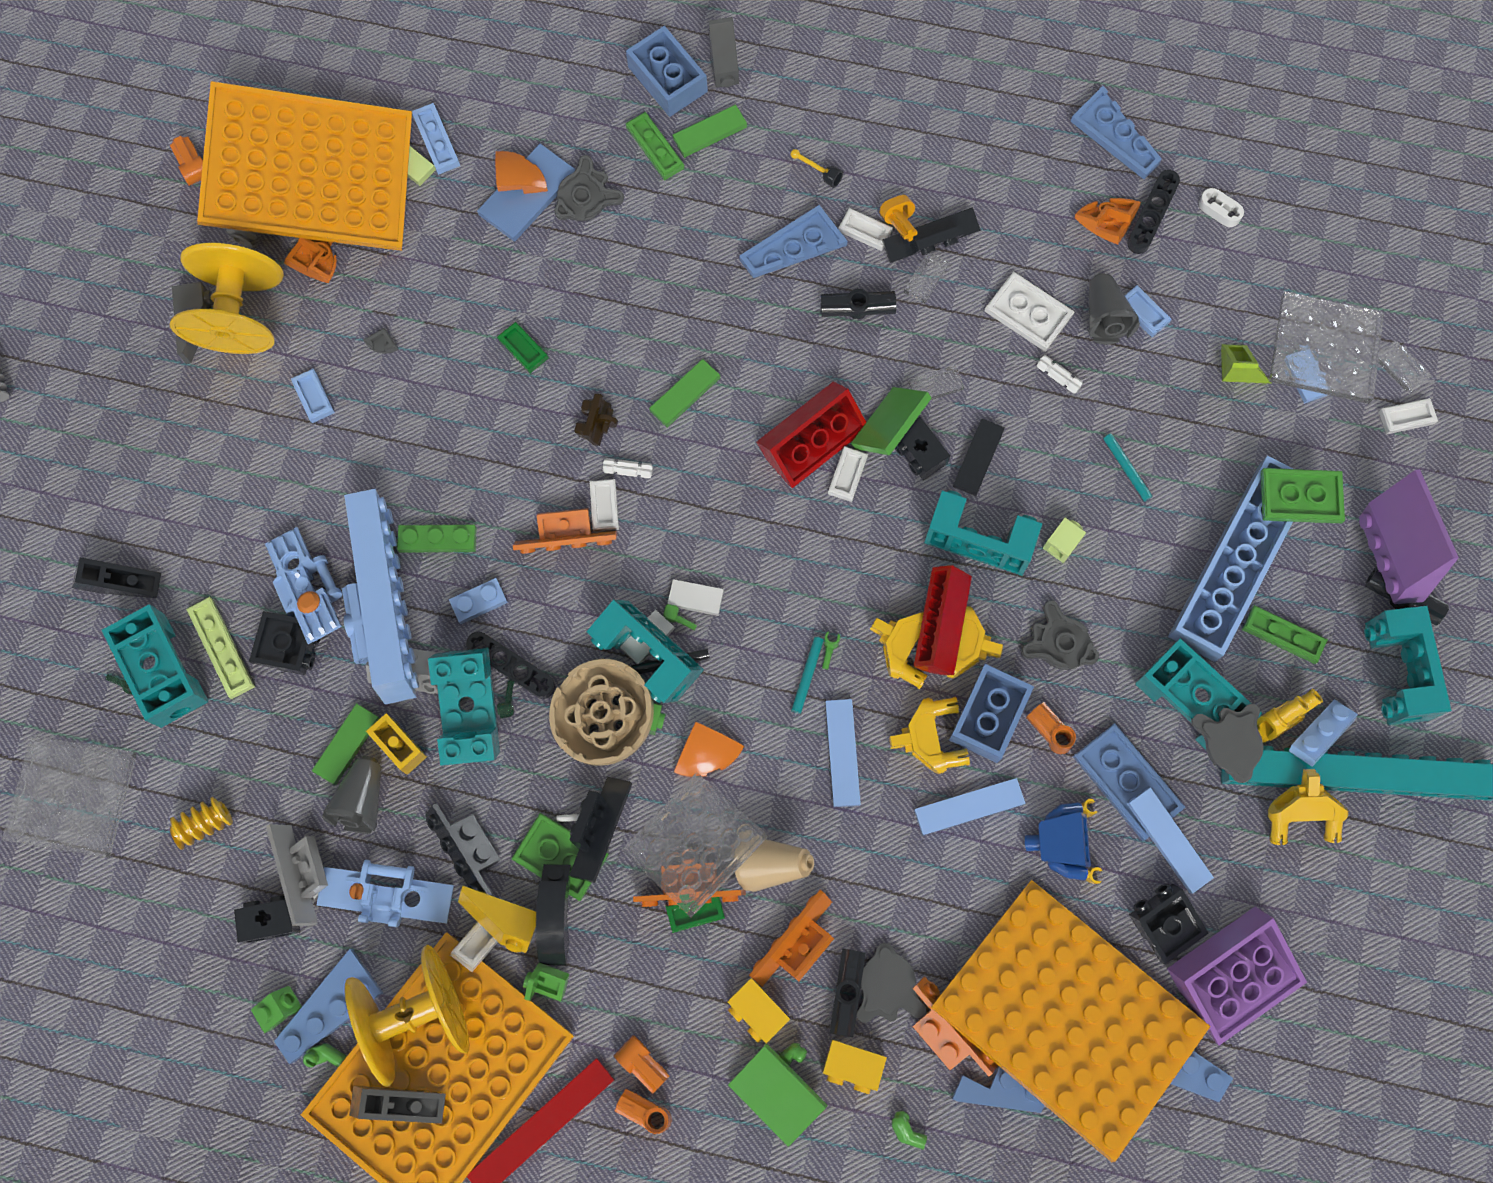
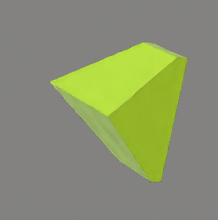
M1222 344V382L1272 384L1258 366L1257 360L1247 345Z

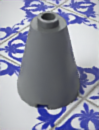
M1105 273L1097 274L1089 282L1088 331L1090 337L1093 338L1094 342L1104 345L1120 342L1119 338L1125 335L1128 339L1139 328L1138 315L1113 276Z
M362 756V759L355 760L326 806L322 815L324 821L335 827L337 822L345 825L344 830L355 833L370 834L372 830L375 831L377 827L381 765L377 763V759L370 756Z

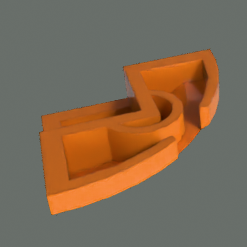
M495 152L498 192L523 189L524 194L548 191L545 178L535 164L514 152Z
M1110 198L1109 202H1103L1097 207L1098 202L1095 201L1078 210L1075 214V219L1092 233L1118 245L1130 227L1141 202L1124 198Z
M299 238L297 244L285 258L284 264L313 279L329 283L334 275L337 261L336 255L333 257L331 250L333 242Z
M695 722L674 773L681 776L698 778L707 777V773L718 769L723 771L738 758L744 746L707 726Z

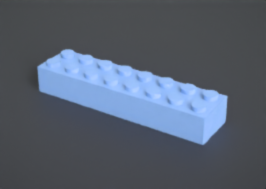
M1268 455L1258 465L1168 635L1174 641H1178L1181 638L1196 653L1213 662L1218 661L1224 656L1293 523L1288 521H1263L1261 470L1263 468L1293 469Z
M376 489L344 495L372 687L385 705L417 698L415 688H419V681L416 672L412 671L411 665L415 663L413 649L409 648L408 640L412 637L408 624H405L404 616L408 615L405 600H401L400 595L401 592H404V586L401 577L397 575V569H400V561L398 555L394 554L393 547L397 546L395 533L390 530L389 525L393 524L390 508L387 509L385 498H380Z

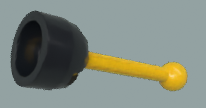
M793 149L790 153L793 159L798 158L822 172L823 180L827 185L835 188L840 183L844 173L843 170L835 166H829L825 169L801 155L797 149Z

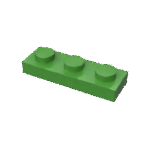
M398 525L397 550L399 553L476 552L477 527L475 525Z

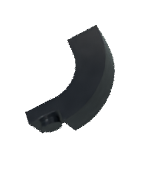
M543 864L542 878L539 881L537 896L536 946L538 962L544 965H567L569 948L567 908L571 865Z

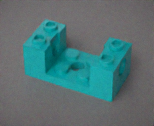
M942 491L924 544L1022 576L1031 562L1043 523L1037 522L1036 518L1029 515H1017L1014 525L1009 531L1006 543L997 536L988 535L986 537L977 534L978 532L975 529L958 527L967 498L962 497L956 491Z
M612 600L586 631L592 637L590 639L591 642L601 650L621 649L620 647L632 636L639 643L645 642L651 648L649 652L659 661L664 660L662 665L644 685L650 690L652 699L658 703H661V701L663 703L678 701L704 671L696 661L630 601Z
M149 604L101 630L145 721L162 728L209 702L199 681L186 673L170 641L176 635L164 613ZM154 656L155 665L151 669L145 670L143 666L145 659Z
M1428 607L1386 610L1365 623L1364 635L1370 643V648L1402 645L1401 658L1406 663L1408 671L1407 684L1410 689H1402L1396 692V696L1382 699L1381 711L1383 717L1387 720L1388 726L1430 721L1451 712Z
M1181 638L1135 683L1154 702L1164 697L1190 722L1197 714H1204L1218 722L1219 712L1222 709L1228 708L1235 712H1241L1245 706L1252 704ZM1201 688L1208 693L1207 702H1201L1196 698V689ZM1200 733L1195 740L1206 750L1205 739Z
M489 648L435 653L428 658L431 685H437L443 731V734L437 739L440 766L495 760L500 753ZM470 697L474 701V708L470 711L462 709L460 706L461 698Z

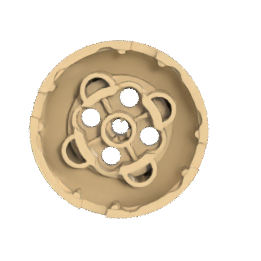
M612 659L588 661L571 670L561 686L556 688L550 704V727L557 744L575 760L589 765L615 764L631 756L644 743L653 723L654 703L650 690L644 686L645 680L627 664ZM616 695H621L618 700L619 705L613 704V698ZM594 699H596L597 701H596L595 703H593V705H592L591 708L589 709L588 707H589L590 703H591ZM618 721H623L621 729L616 731L615 724ZM598 725L599 731L590 734V727Z

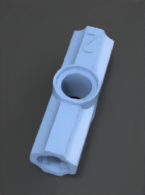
M353 583L342 588L346 611L344 626L351 640L354 662L356 664H366L368 662L359 593L357 583Z

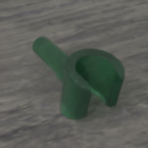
M110 674L106 676L105 680L119 685L125 693L133 696L131 691H129L126 680L119 679Z
M513 681L507 682L505 702L497 704V712L500 718L511 717L514 714L512 703Z

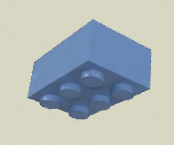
M665 26L626 50L628 68L669 117L708 92L707 75Z
M984 664L949 741L998 763L1006 751L1034 686Z

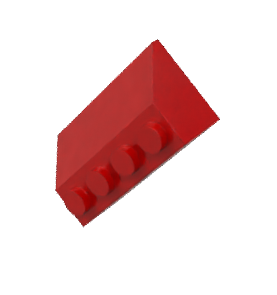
M833 381L756 441L769 464L791 488H794L842 450L844 446L852 442L866 424V420L849 389Z

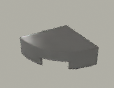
M385 328L363 340L368 348L377 353L388 354L398 350Z

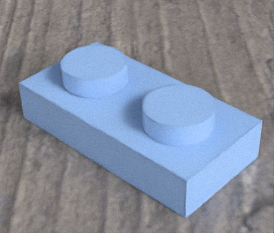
M497 578L449 599L460 624L508 603Z

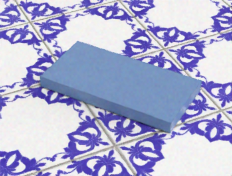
M539 144L526 159L540 169L545 178L548 191L524 194L523 189L498 192L497 189L477 210L480 217L514 242L557 197L561 181L576 170L542 144Z
M1115 723L1073 756L1142 841H1145L1150 836L1126 804L1128 801L1147 787H1151L1172 818L1185 808L1183 803Z

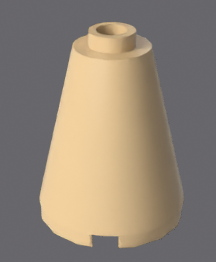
M755 836L746 837L740 841L734 858L739 859V868H734L738 884L743 890L752 892L805 878L810 875L814 868V858L807 849Z

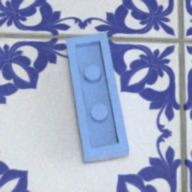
M434 103L413 110L412 115L438 175L460 167L458 158Z
M1334 699L1291 745L1289 752L1313 767L1355 721L1358 714Z

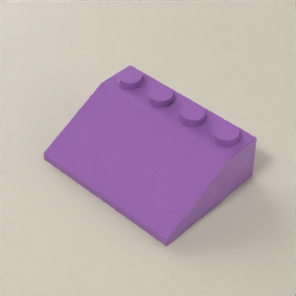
M1414 470L1369 502L1359 517L1360 526L1364 529L1368 539V546L1373 551L1377 561V568L1386 583V591L1390 594L1394 604L1424 602L1459 558L1420 470Z
M1253 907L1167 968L1178 990L1194 1013L1211 1026L1208 1029V1033L1217 1045L1224 1043L1307 983L1274 918L1257 907Z

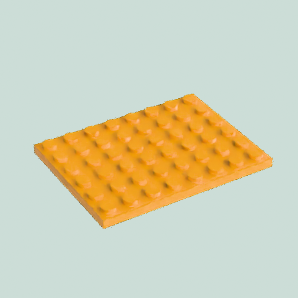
M211 81L197 218L198 225L402 251L412 111Z
M1033 880L1025 886L931 1006L936 1013L1112 1163L1116 1162L1211 1027Z
M448 932L443 935L433 949L445 966L459 999L469 1035V1051L467 1053L459 1052L448 1039L439 1019L436 1018L418 1026L415 1033L408 1030L390 1038L395 1061V1079L390 1086L385 1087L371 1072L357 1043L301 1113V1116L379 1183H463L468 1174L478 1164L575 1037L532 1000H525V995L483 960L471 972L451 957V952L459 944V941ZM421 964L386 1008L398 1004L401 997L407 1000L428 991ZM353 1086L444 1093L446 1096L442 1124L354 1118L349 1115Z

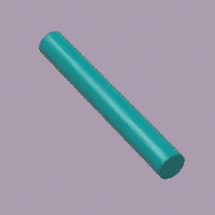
M1112 433L1105 436L1103 440L1143 501L1151 499L1153 497Z
M814 637L791 709L794 713L801 714L824 642V639L820 637Z

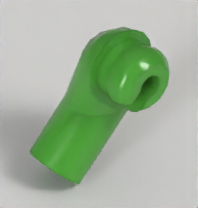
M324 1043L308 1049L303 1056V1063L307 1067H314L328 1061L338 1068L347 1056L330 1044Z
M792 1043L779 1056L790 1066L793 1059L799 1063L802 1062L807 1055V1050L801 1047L799 1043Z
M896 1112L892 1119V1128L897 1139L904 1144L924 1150L927 1135L912 1131L908 1122L910 1117L906 1112Z

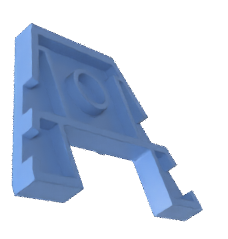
M999 1066L989 1088L961 1075L951 1098L958 1102L1041 1113L1044 1108L1043 1103Z

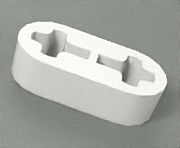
M1215 188L1205 190L1199 200L1200 209L1226 227L1238 225L1244 215V209L1238 202ZM1213 198L1215 200L1214 202H1212L1211 204L1207 202L1208 200ZM1231 211L1235 213L1232 217L1228 216V213Z

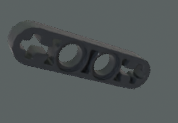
M1164 170L1159 174L1128 239L1127 245L1131 252L1143 254L1148 250L1180 183V177L1175 171ZM1166 179H1169L1171 182L1167 190H1162ZM1159 197L1163 199L1165 205L1161 207L1153 204L1152 199ZM1143 218H1153L1155 221V225H1145L1143 223ZM1142 232L1146 235L1141 245H1138L1136 242Z
M474 632L468 636L466 640L468 650L475 649L473 644L475 640L481 641L483 639V644L490 649V666L540 699L549 698L554 693L555 684L552 678L485 633ZM497 652H505L507 654V660L502 665H496L493 662V657ZM518 666H526L528 668V675L523 679H518L514 676V671ZM533 676L541 683H544L546 680V684L549 687L548 690L542 689L538 692V686L531 681Z

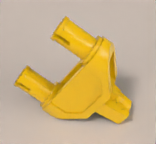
M971 606L966 607L955 674L946 675L949 678L960 676L979 663V660H986L987 656L1001 658L1003 645L991 642V637L985 635V630Z
M924 612L900 619L897 623L890 620L888 624L876 618L870 630L881 636L879 641L884 644L883 652L889 676L894 679L900 677L920 689L928 675L907 664L908 661L906 659L919 638Z
M1312 688L1301 697L1296 696L1293 700L1286 701L1281 706L1274 707L1257 719V728L1262 737V742L1277 738L1303 721L1307 712L1318 704L1323 703L1320 694Z
M953 697L936 701L924 698L908 727L901 729L902 734L889 737L891 749L905 747L906 753L911 752L916 759L937 774L944 773L947 768L970 765V759L967 757V748L945 753L940 749L935 724L936 716L959 713V706L956 705L958 702L957 698Z
M1304 769L1301 785L1292 786L1277 797L1269 806L1268 818L1271 821L1269 841L1272 844L1280 845V839H1282V845H1286L1288 843V826L1291 822L1326 820L1324 840L1334 843L1336 837V842L1340 843L1342 841L1343 821L1348 818L1349 811L1339 800L1324 789L1323 784H1320V775L1316 773L1315 769Z

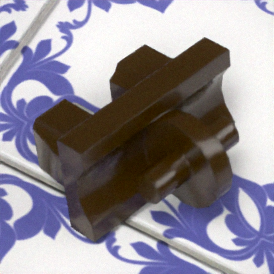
M594 394L593 399L583 400L581 412L588 416L586 422L578 421L574 432L580 438L587 439L592 445L600 446L603 433L607 434L609 427L615 428L618 424V420L612 417L614 412L611 409L612 405L605 401L601 394Z

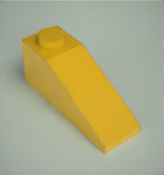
M462 886L458 903L499 944L504 945L512 952L527 953L536 928V911Z

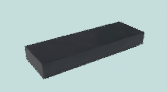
M981 419L953 484L954 488L977 496L1005 427Z

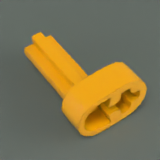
M907 195L896 196L881 205L879 210L881 217L887 224H893L904 239L910 242L913 240V236L917 235V230L908 221V218L915 211V204Z

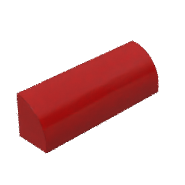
M953 565L932 567L914 661V667L939 675L955 674L972 580L971 575Z

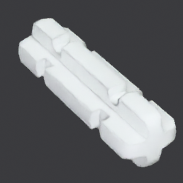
M1044 355L1039 360L1037 368L1043 372L1047 371L1048 376L1062 386H1068L1066 389L1072 393H1076L1081 388L1083 382L1076 376L1073 378L1071 376L1072 373L1058 363H1052L1053 360Z
M606 458L603 462V471L610 474L617 472L618 475L634 477L641 475L642 478H651L653 466L651 463L642 462L640 465L638 464L639 462L618 460L616 462L615 459Z

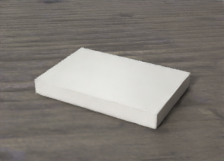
M1014 271L985 308L986 313L1045 352L1074 315L1073 310Z

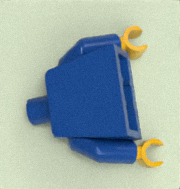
M1087 799L1082 804L1077 802L1057 806L1046 815L1044 821L1039 822V834L1025 835L1026 851H1040L1041 860L1047 862L1051 870L1065 878L1086 880L1091 884H1100L1102 881H1096L1092 877L1094 871L1102 872V869L1091 867L1087 817H1091L1098 812L1089 811L1087 804H1093L1095 801Z

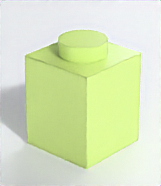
M1064 518L1047 540L1043 549L1064 563L1086 532L1083 531L1082 526L1076 521H1069Z

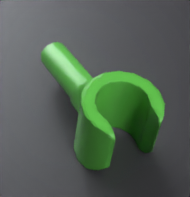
M670 604L665 606L663 617L666 620L680 623L695 631L696 624L678 616L679 607Z
M829 631L825 634L824 646L826 647V653L822 669H829L833 650L839 646V633L835 642L828 640Z

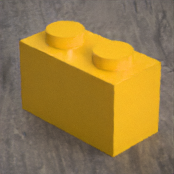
M387 713L366 731L399 770L407 775L427 758L425 753Z
M752 978L728 1001L731 1005L728 1009L729 1013L738 1022L742 1019L745 1020L750 1026L747 1032L757 1043L763 1040L767 1044L790 1020Z
M831 1039L822 1073L828 1075L826 1081L843 1086L844 1081L855 1084L854 1090L870 1095L871 1089L878 1091L887 1057Z

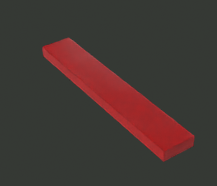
M596 1058L477 1165L468 1174L467 1178L471 1183H502L615 1081L599 1059Z

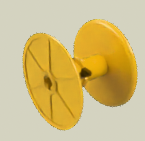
M201 243L185 248L180 255L183 267L196 278L216 286L215 292L211 295V300L214 304L213 309H191L177 313L170 321L171 330L191 344L218 352L254 354L272 348L275 342L272 332L258 321L240 315L239 309L243 305L242 291H263L276 287L281 283L284 276L282 268L266 255L237 245Z
M425 945L421 951V965L428 989L424 993L407 1000L401 997L398 1004L379 1011L370 992L359 979L350 977L345 982L346 1006L356 1040L371 1072L385 1087L390 1086L395 1079V1061L390 1038L408 1030L415 1033L418 1026L438 1018L452 1045L461 1053L469 1051V1035L459 999L445 966L430 945Z

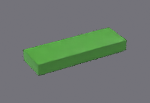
M734 105L673 134V140L685 158L747 128V122L738 107Z
M646 112L626 123L627 130L664 181L685 169L683 162Z
M702 359L649 408L650 412L668 428L720 379V374Z
M1255 605L1251 608L1242 628L1243 631L1313 664L1318 663L1328 640Z
M356 703L312 769V772L336 786L369 735L366 731L380 718Z

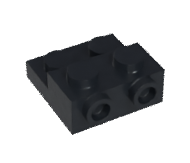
M263 611L249 662L306 676L307 670H311L315 662V656L312 654L314 644L318 645L321 638L308 644L296 617Z
M1174 884L1159 886L1155 890L1156 895L1150 900L1143 899L1136 902L1133 906L1134 911L1129 914L1141 936L1147 939L1157 958L1164 965L1209 934L1183 889Z

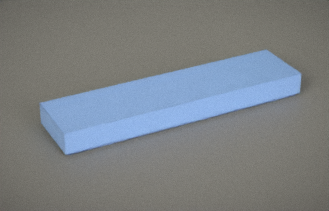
M852 699L825 701L833 807L860 806Z
M1015 778L916 808L914 812L922 836L1019 807L1026 803L1018 780Z
M1147 787L1126 803L1189 893L1193 894L1214 878L1151 787Z

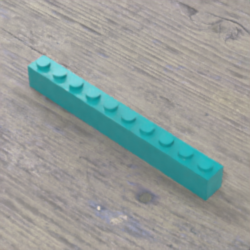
M1263 746V754L1253 769L1252 777L1249 781L1238 783L1230 774L1225 772L1226 770L1221 768L1222 784L1291 788L1292 786L1301 785L1304 769H1315L1316 773L1320 775V784H1323L1324 789L1327 791L1493 801V764H1491V760L1486 759L1473 760V763H1464L1463 758H1446V761H1436L1434 756H1420L1419 760L1409 759V755L1395 754L1392 755V758H1384L1381 753H1365V756H1355L1353 751H1339L1338 755L1328 754L1327 750L1312 767L1289 752L1290 748H1284V751H1274L1272 746Z

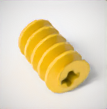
M211 797L210 807L201 802L200 812L195 807H191L190 817L185 812L180 813V822L171 817L170 833L177 847L183 850L185 844L190 846L194 844L195 839L203 840L205 833L210 836L214 834L215 828L220 831L224 829L225 823L229 826L232 825L231 814L224 803L218 802L214 797Z

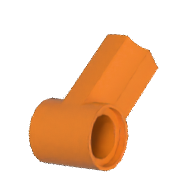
M182 136L173 139L170 147L179 163L178 168L189 186L201 181L203 159L198 155L189 137Z
M1044 702L1027 715L1026 719L1049 743V747L1054 753L1065 754L1070 751L1076 740L1074 730L1066 726ZM1055 736H1066L1069 744L1060 745L1057 743Z
M632 1035L613 1057L627 1072L633 1073L653 1094L670 1075L654 1060L646 1046L637 1037Z
M627 1088L621 1095L615 1108V1112L644 1127L652 1134L663 1133L671 1126L672 1116L666 1108L654 1104ZM655 1112H660L664 1116L665 1122L660 1129L655 1128L651 1123V1117Z

